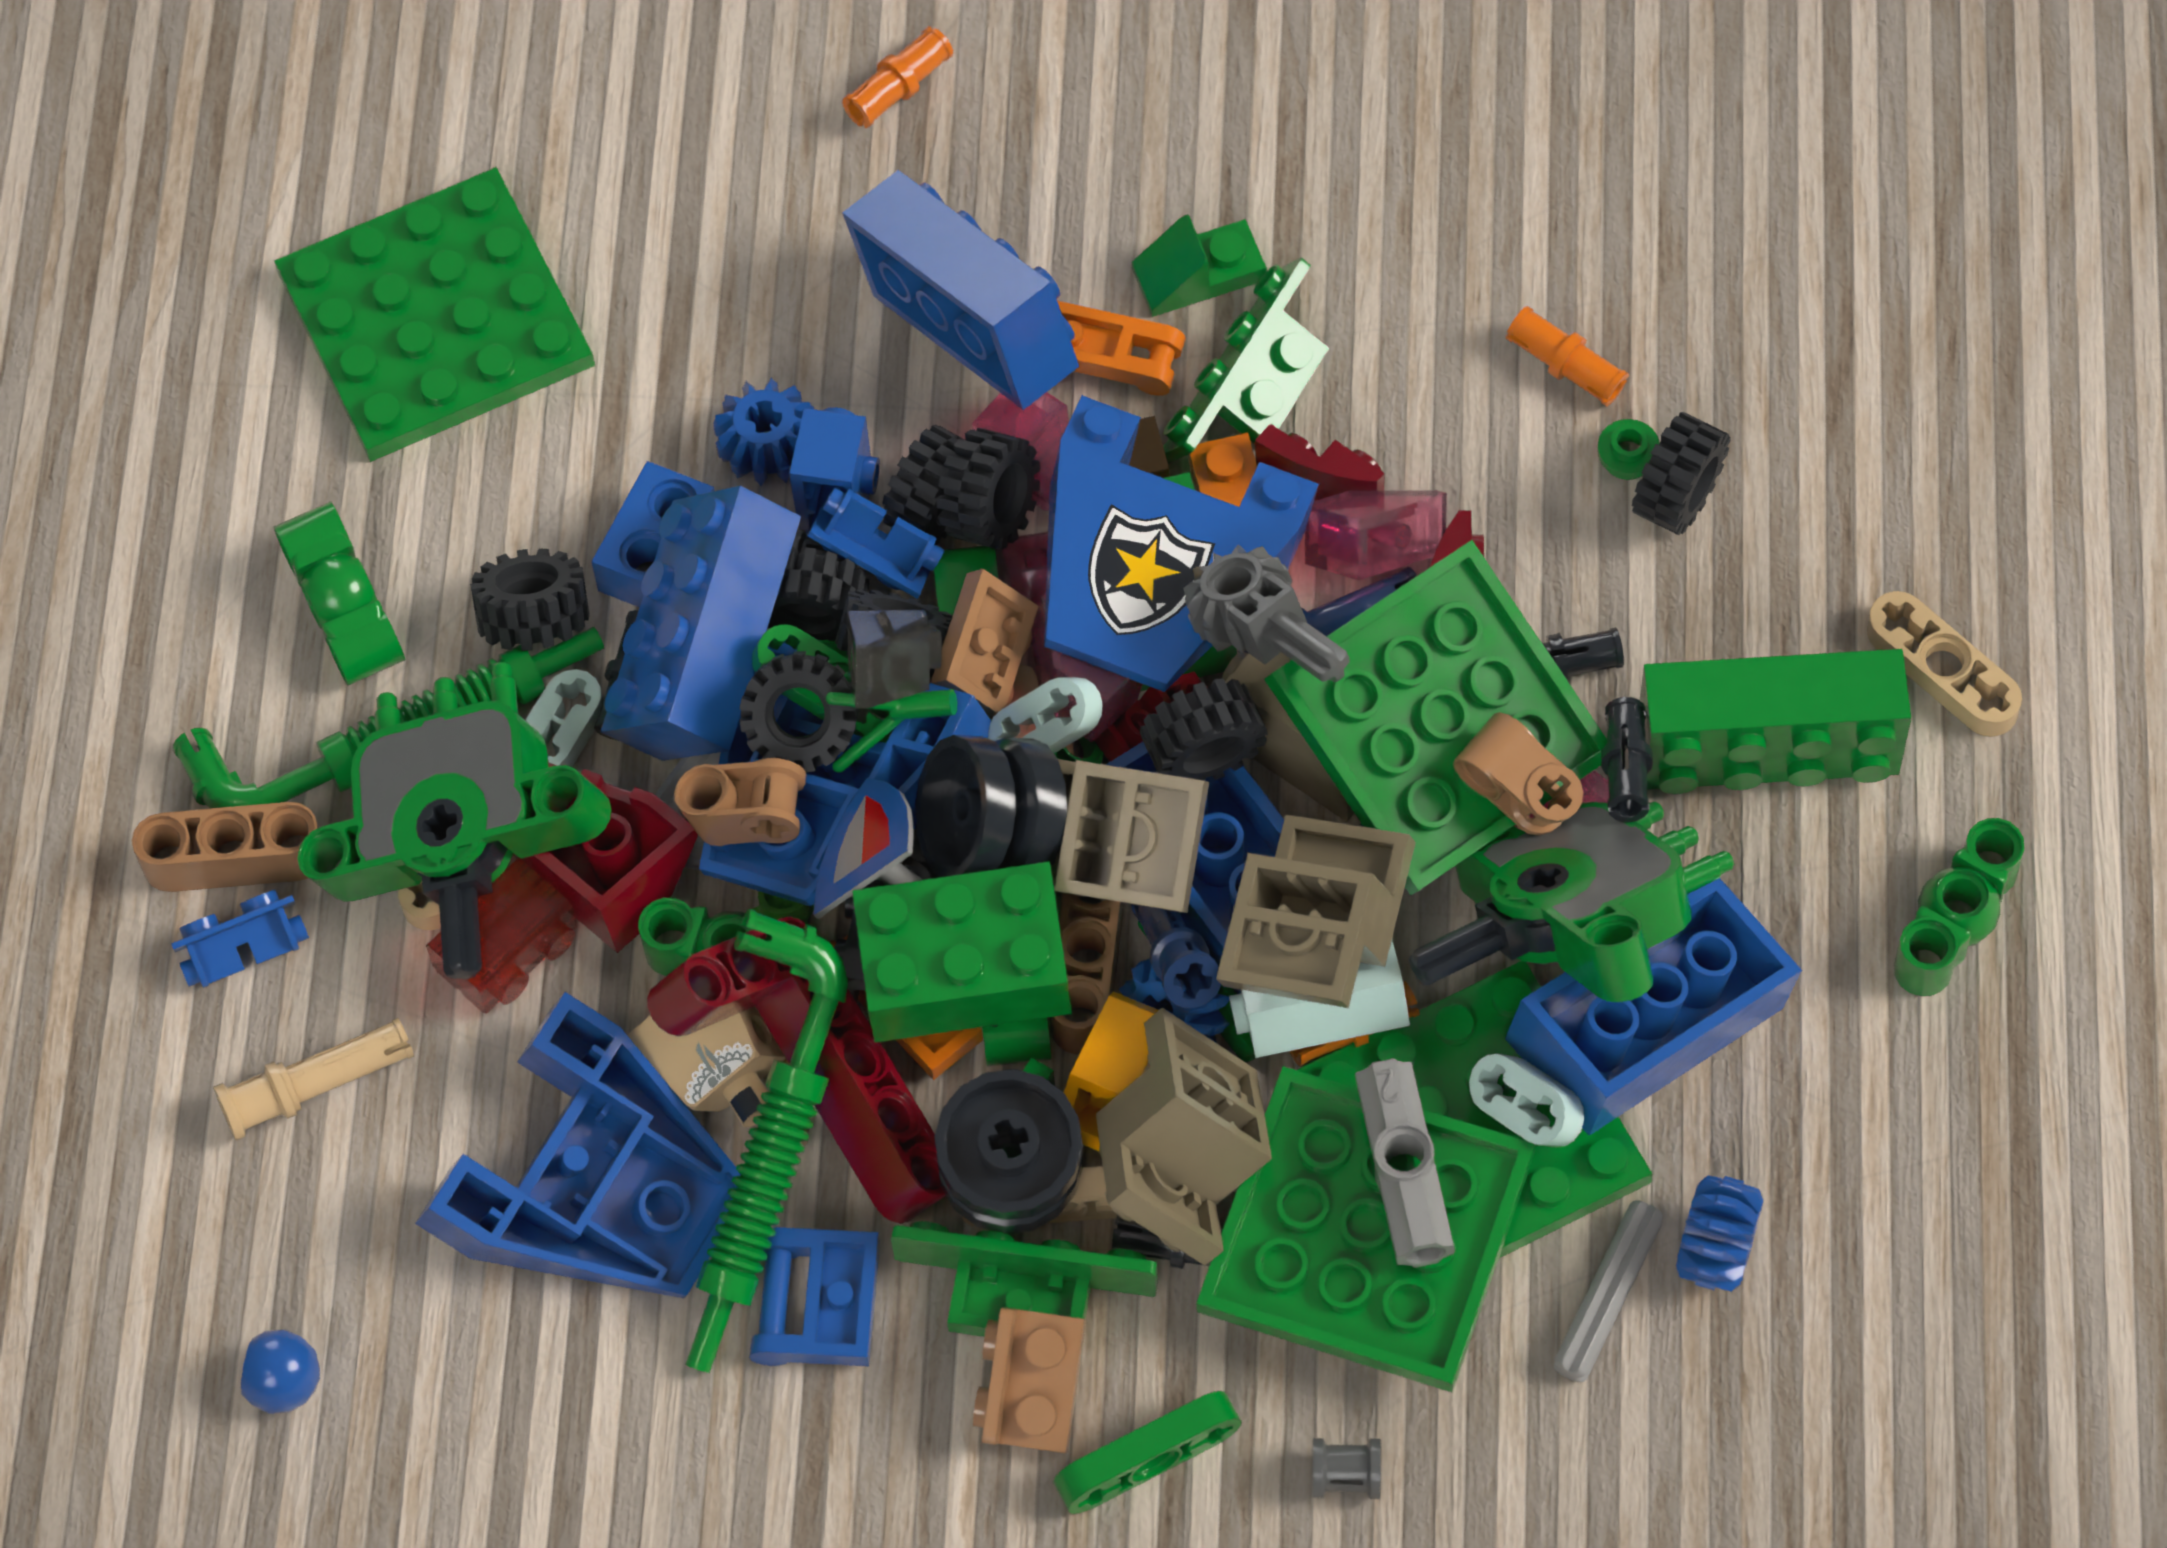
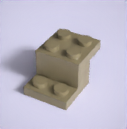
M1058 759L1066 784L1067 817L1063 841L1056 860L1051 866L1054 891L1188 913L1209 782L1078 760L1072 762Z
M1286 814L1275 857L1252 853L1247 855L1216 980L1224 987L1349 1008L1359 964L1365 963L1382 967L1386 965L1416 843L1414 839L1405 833Z
M1161 1008L1144 1023L1150 1068L1096 1113L1100 1142L1099 1151L1102 1157L1106 1185L1105 1195L1108 1205L1120 1218L1126 1221L1137 1222L1157 1235L1169 1249L1175 1252L1182 1251L1206 1266L1224 1251L1216 1205L1272 1159L1260 1086L1255 1068L1164 1008Z

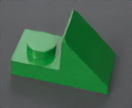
M1189 214L1180 217L1131 262L1133 273L1152 317L1257 284L1267 271L1265 262L1246 219L1197 234Z

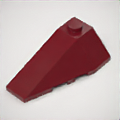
M548 760L549 767L556 766L555 764L549 763ZM583 769L581 774L599 788L609 799L611 817L605 830L596 838L587 842L525 858H519L515 854L513 856L578 921L618 953L639 935V917L644 908L655 900L671 898L698 838V834L687 820L655 794L634 787L632 792L605 783L602 775ZM576 798L568 804L566 810L574 804Z

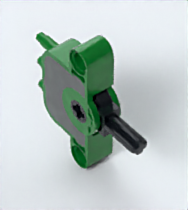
M497 662L491 668V701H482L458 708V696L455 694L454 681L449 677H440L434 682V696L432 697L433 715L401 723L400 711L397 708V697L390 692L381 693L376 699V731L359 744L352 759L351 783L354 818L325 825L311 831L304 838L298 851L297 860L299 868L304 875L333 897L344 902L377 896L416 886L422 882L423 894L439 905L443 971L451 979H472L482 968L478 896L493 893L492 883L505 871L513 854L519 858H525L587 842L596 838L605 830L611 817V805L608 797L580 772L567 765L548 766V753L544 738L518 714L516 681L513 678L512 666L507 662ZM576 798L574 804L566 810L568 804Z
M1653 801L1649 803L1648 814L1634 822H1621L1612 818L1608 813L1607 803L1585 802L1581 804L1574 815L1563 821L1551 833L1540 836L1532 835L1512 826L1457 864L1455 867L1460 889L1477 903L1475 904L1478 919L1415 949L1409 957V964L1417 980L1422 985H1431L1500 951L1511 960L1519 959L1523 962L1540 964L1559 962V967L1598 998L1609 1002L1630 1001L1648 992L1653 985V975L1647 949L1675 936L1687 927L1692 915L1688 894L1720 879L1722 874L1733 869L1734 860L1729 852L1721 851L1713 856L1707 855L1683 867L1680 855L1684 854L1686 849L1698 843V833L1691 826H1686L1678 831L1672 830L1660 837L1648 831L1652 824L1663 820L1664 810L1658 802Z

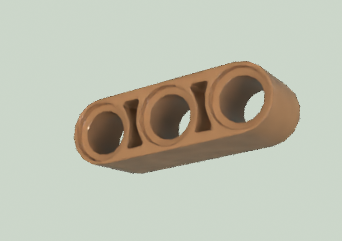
M294 802L165 812L148 816L138 824L133 832L132 846L146 880L152 887L160 891L178 892L293 882L308 879L300 870L297 860L301 844L292 848L281 847V845L289 837L296 835L307 836L311 831L319 828L315 815L308 807ZM227 842H243L241 846L233 852H217L219 848ZM165 847H179L168 858H153L158 851Z
M1063 892L1059 927L1071 1010L1074 1008H1085L1091 1010L1095 1015L1091 1019L1079 1023L1069 1021L1064 1015L1051 1017L1052 1036L1059 1047L1066 1052L1079 1055L1109 995L1115 988L1123 921V902L1106 899L1100 903L1089 904L1079 899L1081 895ZM1082 949H1092L1102 954L1099 959L1090 963L1078 962L1072 958L1076 952Z

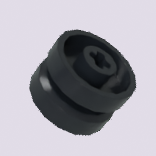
M952 735L939 740L926 758L919 777L915 804L917 836L924 859L934 874L941 877L1050 862V866H1052L1063 841L1067 817L1066 784L1061 767L1049 746L1033 738L1004 737L992 741L983 736Z
M1016 1069L985 1072L960 1086L942 1108L935 1132L940 1186L954 1210L976 1227L1005 1234L1033 1231L1057 1218L1075 1196L1083 1169V1146L1079 1117L1065 1093L1042 1076ZM1006 1147L1016 1148L1019 1150L1020 1155L1015 1158H1008L1003 1149Z

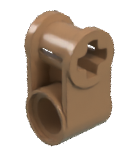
M1494 713L1453 763L1457 774L1470 788L1487 798L1510 818L1519 829L1528 834L1540 836L1551 833L1563 821L1574 815L1582 804L1583 789L1575 773L1544 748L1522 723L1504 713ZM1561 781L1563 785L1559 787L1556 782ZM1543 790L1552 797L1548 804L1549 809L1543 807L1539 802L1543 796ZM1532 813L1535 817L1529 818L1528 814Z
M765 758L746 763L703 764L691 768L678 780L674 790L675 802L700 838L709 845L724 846L752 842H790L797 838L800 832V821L795 816L798 792L804 788L806 783V773L800 765L779 758Z

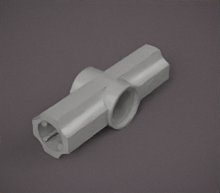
M1396 1059L1371 1063L1366 1069L1355 1073V1080L1375 1164V1181L1381 1191L1397 1265H1410L1416 1268L1436 1264L1444 1257L1454 1254L1455 1250L1434 1162V1144L1427 1132L1412 1063L1401 1062ZM1400 1154H1409L1419 1159L1421 1164L1411 1171L1400 1172L1390 1167L1388 1162Z

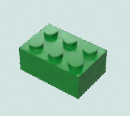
M1050 862L852 890L868 1013L875 1042L1072 1014Z

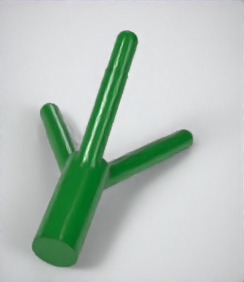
M846 672L844 676L849 683L852 682L854 688L866 694L829 692L825 697L828 704L890 711V714L833 763L832 768L837 773L843 772L905 719L956 715L957 697L955 691L950 689L900 694L852 672Z

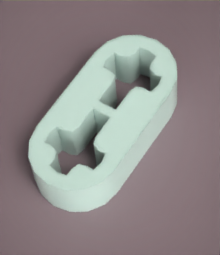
M578 669L565 670L555 675L526 718V721L544 738L546 746L555 734L553 746L556 756L548 755L549 763L573 767L595 731V723L599 719L604 699L598 681L586 671ZM580 692L584 693L587 705L575 704L564 720L566 710L563 698L574 699Z
M1058 677L1049 680L1001 709L990 723L988 739L996 741L1004 737L1014 738L1021 732L1019 725L1035 724L1036 729L1026 734L1023 738H1033L1049 746L1053 753H1056L1097 726L1102 715L1103 705L1100 692L1093 683L1085 678ZM1068 696H1074L1077 704L1070 709L1071 717L1055 718L1054 713L1066 707L1069 703Z
M1491 1054L1480 1059L1472 1069L1469 1086L1473 1102L1483 1112L1528 1142L1536 1145L1561 1147L1573 1142L1581 1132L1584 1122V1110L1579 1097L1572 1090L1528 1061L1516 1056ZM1500 1074H1504L1503 1081L1505 1084L1517 1091L1515 1097L1502 1096L1503 1089L1497 1084ZM1538 1104L1551 1105L1550 1112L1556 1117L1553 1127H1549L1550 1120L1548 1117L1536 1110Z

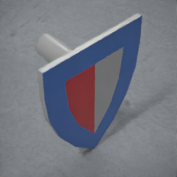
M866 778L845 809L832 834L818 874L814 903V916L819 919L853 895L852 890L862 889L875 879H879L885 885L923 880L900 863L912 855V810L904 794L887 781Z

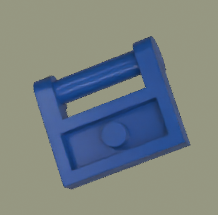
M773 1227L776 1231L775 1237H768V1240L772 1243L771 1248L763 1250L768 1257L765 1261L759 1331L758 1334L751 1338L750 1360L767 1366H780L791 1362L869 1367L880 1249L879 1233ZM798 1256L810 1257L803 1335L785 1334L792 1259Z

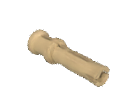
M396 1018L391 1023L284 1067L282 1062L276 1064L273 1061L265 1065L264 1073L230 1087H226L221 1083L214 1086L213 1089L230 1131L237 1141L245 1137V1132L248 1128L281 1114L287 1119L296 1116V1112L302 1110L301 1102L405 1058L410 1059L414 1057L411 1045L407 1043L409 1039L399 1018Z

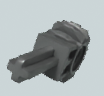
M1238 544L1231 554L1220 556L1213 552V562L1210 565L1193 568L1194 580L1184 587L1185 603L1189 610L1188 618L1195 633H1199L1201 640H1208L1209 643H1212L1217 652L1233 645L1241 654L1246 651L1264 665L1279 653H1283L1320 681L1330 679L1332 682H1338L1345 676L1344 668L1350 662L1348 653L1307 623L1294 589L1291 586L1293 582L1287 567L1281 563L1279 557L1269 555L1263 546L1247 553Z

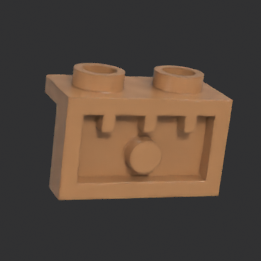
M984 569L967 573L931 684L972 694L990 720L993 719L1001 709L1010 705L1013 699V684L1022 656L1030 646L1032 640L1031 628L1039 606Z
M1001 1308L999 1321L988 1320L984 1335L982 1358L983 1360L993 1361L989 1388L978 1387L973 1413V1427L983 1428L982 1443L1005 1444L1068 1453L1087 1319L1014 1308Z

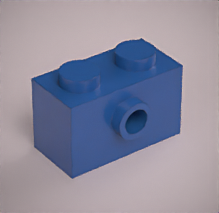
M830 407L824 410L804 408L789 476L795 512L801 516L798 529L806 531L807 535L822 504L826 502L834 487L844 493L850 488L867 500H869L870 494L874 495L876 492L880 472V458L871 456L866 416H858L846 409Z

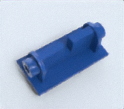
M834 487L826 502L822 504L807 537L820 543L826 551L837 554V558L849 559L858 566L873 573L885 586L895 590H902L918 599L930 571L932 572L944 553V549L935 545L937 538L923 532L899 517L888 534L877 528L887 510L858 495L850 488L844 493Z
M272 890L240 903L243 915L219 924L216 914H212L180 927L179 930L183 939L171 943L174 952L187 948L190 954V959L179 963L188 986L190 987L201 982L203 988L213 982L245 970L236 947L246 943L249 944L257 965L290 951L299 950L298 943L309 939L300 915L290 919L286 916L284 909L295 905L293 896L291 895L280 900L276 890Z

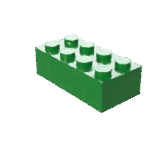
M1903 649L1644 664L1640 701L1644 703L1646 708V743L1650 745L1653 751V766L1647 774V790L1661 789V791L1668 794H1683L1697 787L1724 785L1731 790H1748L1759 786L1761 783L1789 782L1795 786L1806 787L1817 785L1825 779L1853 778L1858 782L1872 783L1884 780L1890 775L1900 774L1911 723Z

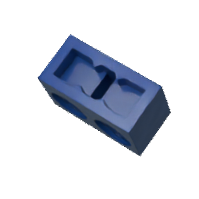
M647 461L591 561L598 591L640 607L643 598L641 584L646 571L635 569L643 563L654 562L661 540L659 526L663 515L672 505L673 500L715 491L714 487Z

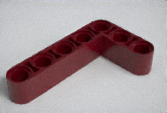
M793 917L778 919L800 928L807 925ZM754 929L746 932V934L761 939L766 937L765 933ZM736 937L693 954L650 989L647 996V1008L651 1018L659 1028L668 1034L678 1037L694 1033L755 1006L789 1064L814 992L808 990V979L789 973L790 966L746 951L735 950ZM847 988L845 1003L838 1002L814 1073L829 1078L821 1104L814 1106L880 1214L891 1222L899 1224L908 1223L946 1195L940 1186L935 1133L880 1042L874 1041L871 1026Z

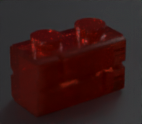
M517 858L492 883L493 893L478 896L482 968L474 978L464 980L461 978L451 979L446 976L443 971L441 931L426 945L432 966L437 973L454 988L459 989L471 1003L486 1014L499 1002L507 1005L517 999L528 985V974L545 958L553 961L563 955L575 938L574 930L578 927L573 906L569 900L551 884L546 883L521 858Z

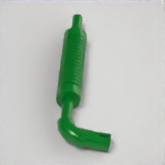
M592 627L565 642L562 641L533 656H530L528 651H522L520 644L512 650L499 654L498 662H507L512 666L513 678L516 681L517 702L525 705L541 696L545 690L543 678L605 649L598 631L595 627ZM493 658L487 660V667L482 663L476 665V672L471 668L466 670L465 677L461 674L455 675L454 686L455 694L458 696V708L482 701H491V668L497 663L496 660ZM434 686L433 693L426 689L422 691V698L416 694L411 696V703L407 700L401 701L400 708H398L401 715V723L433 715L432 697L434 696ZM373 715L368 717V725L363 721L357 722V730L352 726L347 727L346 735L338 731L317 741L316 745L321 755L320 758L258 788L254 782L243 784L236 771L229 772L213 742V736L206 728L191 729V733L198 744V752L193 750L185 732L175 740L173 751L180 759L194 786L192 795L196 802L200 805H207L209 809L286 802L330 780H333L341 793L352 788V759L359 744L376 731L375 717Z
M750 908L746 911L740 925L766 934V937L761 939L738 931L735 940V950L746 951L790 966L789 973L808 979V990L814 992L790 1064L773 1060L765 1083L770 1091L763 1092L761 1098L766 1103L757 1106L761 1116H754L753 1122L757 1127L750 1128L748 1132L753 1139L746 1140L744 1144L749 1151L742 1152L740 1158L745 1163L737 1164L736 1170L741 1175L733 1176L732 1182L737 1187L729 1188L728 1194L732 1199L725 1200L723 1204L728 1211L721 1212L719 1216L724 1223L716 1224L715 1230L720 1235L712 1236L711 1242L716 1247L708 1248L707 1254L712 1259L703 1262L695 1285L698 1289L709 1293V1297L685 1365L706 1373H710L734 1302L751 1306L759 1283V1279L755 1274L762 1273L764 1269L759 1262L766 1261L768 1257L763 1250L771 1248L772 1243L768 1240V1237H775L776 1231L772 1226L779 1225L780 1218L776 1214L783 1213L785 1208L780 1202L787 1201L789 1196L784 1190L791 1189L793 1185L788 1178L795 1177L797 1173L792 1166L799 1165L801 1159L796 1154L804 1153L805 1147L801 1142L808 1141L809 1135L805 1130L812 1129L813 1122L809 1118L816 1117L818 1113L813 1106L821 1104L829 1078L814 1073L838 1002L845 1003L848 986L843 959L830 942L816 935L817 929L815 927L805 925L803 928L756 913V910Z

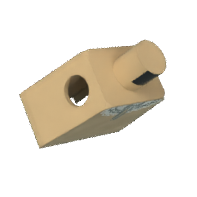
M755 1006L685 1036L678 1037L668 1034L658 1027L651 1018V1015L627 1034L669 1087L688 1107L694 1111L720 1112L731 1106L744 1127L755 1125L753 1122L754 1116H761L757 1106L766 1103L761 1098L763 1092H768L761 1079L769 1074L774 1059L782 1062L785 1059V1055Z

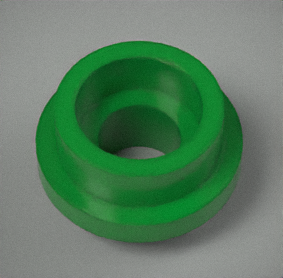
M1634 419L1618 420L1609 424L1600 434L1597 447L1598 458L1604 468L1613 476L1623 480L1637 479L1644 475L1641 472L1645 463H1649L1652 457L1651 451L1655 444L1659 445L1660 441L1656 432L1646 423ZM1632 442L1640 447L1633 451H1626L1618 444Z

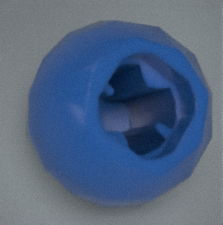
M286 1329L264 1331L252 1338L247 1348L241 1378V1394L251 1405L269 1414L292 1412L306 1404L316 1391L320 1380V1365L316 1351L301 1336Z

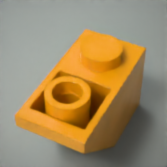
M1114 991L1109 995L1069 1074L1064 1090L1066 1097L1079 1117L1082 1144L1099 1151L1100 1142L1096 1113L1150 1068L1144 1023L1159 1011Z

